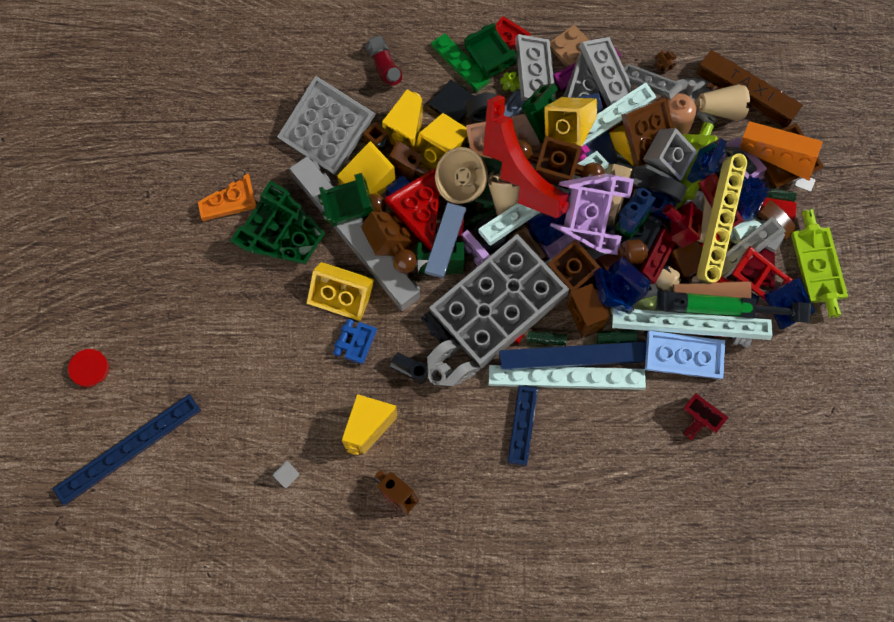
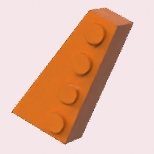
M749 121L742 137L740 149L809 181L823 141Z

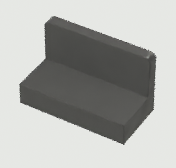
M647 164L635 166L630 177L634 179V187L648 190L654 175L666 176L675 180L674 177Z

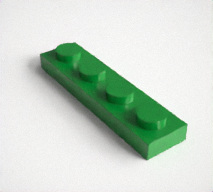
M445 33L431 42L432 48L476 93L490 83V78L486 80L477 65Z

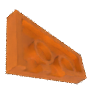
M249 173L244 175L241 180L228 184V187L220 192L216 191L198 202L202 221L255 209L257 205Z

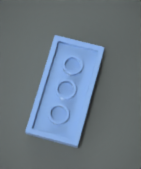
M648 331L645 370L721 380L724 374L725 340Z

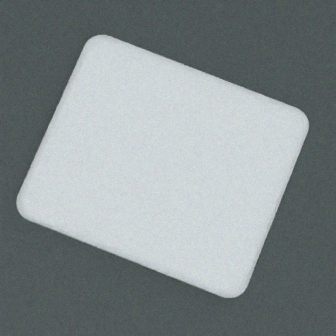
M802 178L796 181L795 185L812 191L815 179L810 178L808 181Z

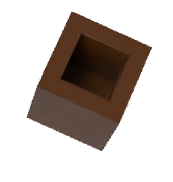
M377 122L363 132L364 144L367 145L371 141L380 152L390 144L389 133Z

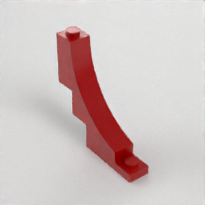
M497 95L487 100L483 155L502 161L501 179L520 186L518 204L554 218L560 217L569 209V194L547 182L533 168L524 155L515 134L512 118L504 116L505 97Z

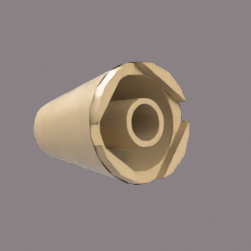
M737 84L702 93L696 99V107L703 113L741 121L746 118L749 108H746L747 102H750L749 91L745 85Z
M501 170L499 174H495V171L491 172L488 175L487 182L497 216L518 203L520 186L502 180Z

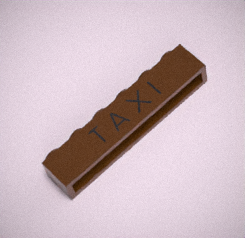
M710 50L696 72L700 77L719 87L725 88L737 84L745 85L750 95V102H747V105L784 128L791 124L803 106L796 99L789 97L781 90L774 88L766 81L754 76L750 71H746L735 62L726 59L720 53Z

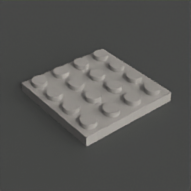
M315 76L277 137L337 176L376 114Z

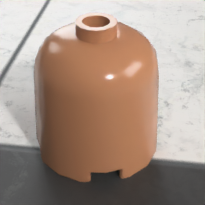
M677 93L672 99L666 98L672 126L682 135L688 134L694 122L697 107L691 97L686 94Z

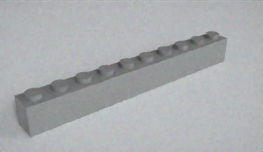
M307 156L292 166L290 172L294 180L322 213L324 206L320 204L318 194H320L319 187L323 186L327 190L333 188V186L330 184L329 177L319 171L320 167L315 160L311 161ZM362 218L334 226V229L401 311L420 299V287L415 281H410L408 274L399 273L394 268V256L375 255L361 229L364 222Z

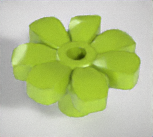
M506 72L500 80L503 90L508 91L509 88L510 92H514L516 89L520 90L517 73L512 72L509 74Z

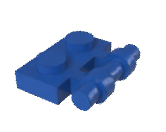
M347 319L345 325L341 327L339 339L334 344L333 355L340 357L342 350L347 351L345 359L364 365L377 333V328L361 322L358 323L357 328H353L354 321ZM348 335H353L350 344L345 343Z

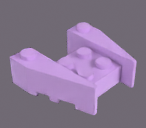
M606 173L559 182L561 186L572 188L569 198L570 206L566 213L564 225L551 223V226L593 250L618 255L617 251L620 246L621 236L606 232V225L613 195L630 198L634 179Z

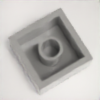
M676 128L660 129L643 160L648 165L674 177L676 181H681L697 150Z

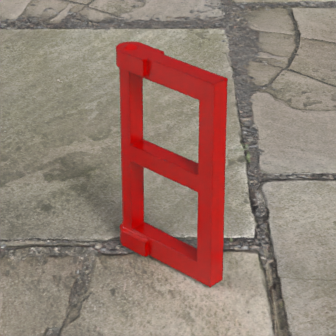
M749 246L731 275L740 282L749 281L740 273L750 257L754 256L765 267L755 283L751 282V290L771 306H776L791 285L793 279L755 251L753 247ZM770 270L784 280L773 298L759 289Z

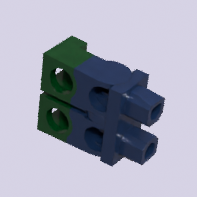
M639 188L620 212L619 216L621 218L615 226L614 232L627 240L632 239L650 214L652 204L655 201V197L651 196V192L644 188Z

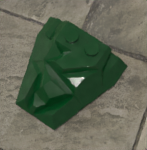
M270 180L260 195L259 203L243 227H238L230 242L246 252L306 265L324 237L325 232L310 216H307L300 204L290 197V193L286 189Z

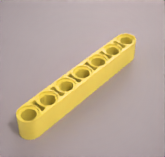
M742 154L727 157L722 164L697 271V278L702 283L717 282L722 274L747 167V159ZM733 160H735L737 164L736 167L733 165ZM729 178L732 180V186L729 184ZM725 196L728 199V204L724 201ZM720 215H722L724 218L723 223L720 220ZM716 233L720 237L719 241L716 240ZM712 251L715 253L714 260L711 257ZM708 270L711 272L710 279L707 276Z

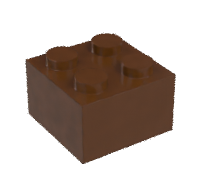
M576 239L546 264L569 288L568 296L571 291L577 290L601 269Z
M592 284L571 291L566 304L582 338L602 331L609 316L608 309L600 301L599 291L594 289Z

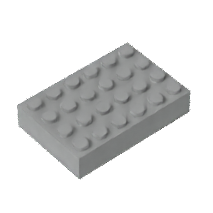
M516 234L429 308L432 315L482 369L499 355L500 350H505L568 296L569 288L525 241Z

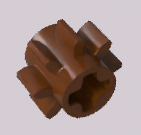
M662 50L655 56L656 63L654 66L658 71L668 72L675 67L676 63L674 60L677 57L672 51Z

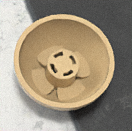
M466 147L454 148L445 153L440 159L435 172V182L439 193L447 201L456 204L468 203L478 198L484 191L488 181V170L483 158L474 150Z

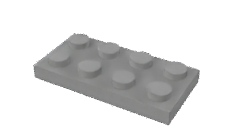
M518 34L515 37L521 101H527L541 85L554 83L549 39ZM554 93L552 96H553L554 100L556 101V95H555V93Z
M610 37L585 41L579 45L607 107L634 90Z

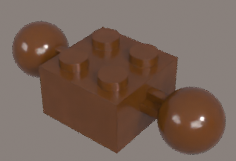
M545 136L541 150L537 152L533 151L530 144L526 141L518 140L528 161L536 163L535 170L552 185L569 189L559 185V182L573 180L574 175L584 178L605 174L604 168L598 163L591 162L585 166L577 164L582 149L581 146Z
M370 194L375 212L371 211L362 224L361 229L375 255L394 256L393 266L399 273L408 274L412 272L417 266V257L410 250L416 243L411 230L396 213L384 212L386 203L380 194Z

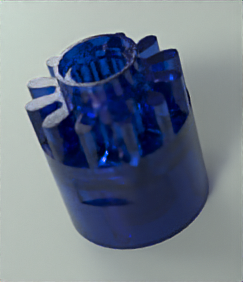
M749 175L748 179L744 176L737 210L744 221L753 220L757 216L769 190L768 187H764L765 182H761L759 177L754 178L752 175Z
M540 212L531 218L528 223L531 226L529 232L532 238L537 243L541 242L543 246L547 247L565 234L552 227L551 223L564 225L566 213L558 218H554Z

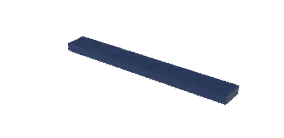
M647 342L500 350L501 371L643 363L646 360Z
M188 394L55 486L53 491L62 505L66 506L202 410L192 396Z

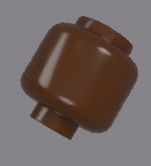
M639 239L625 240L622 242L621 247L618 248L617 253L618 257L626 265L641 264L648 256V248Z

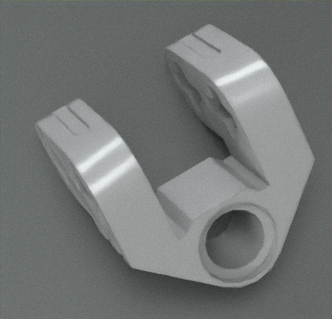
M455 339L442 342L427 357L428 379L434 385L455 386L461 384L463 381L473 377L480 370V367L473 360L461 364L453 371L447 363H443L445 359L452 357L461 349V345ZM439 371L442 374V378L439 377Z

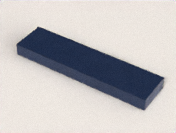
M518 386L507 460L509 464L527 466L538 388Z

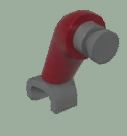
M381 35L369 39L365 48L369 56H373L381 80L390 86L399 84L403 76L402 71L395 66L384 39Z

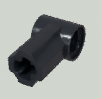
M399 352L394 355L390 365L391 369L413 379L418 384H423L428 380V368L423 362H417ZM417 370L425 371L422 376L415 375Z

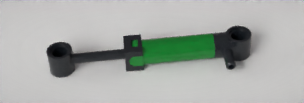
M657 290L656 310L755 318V313L789 315V321L810 323L811 304L791 302L790 308L756 305L757 299Z

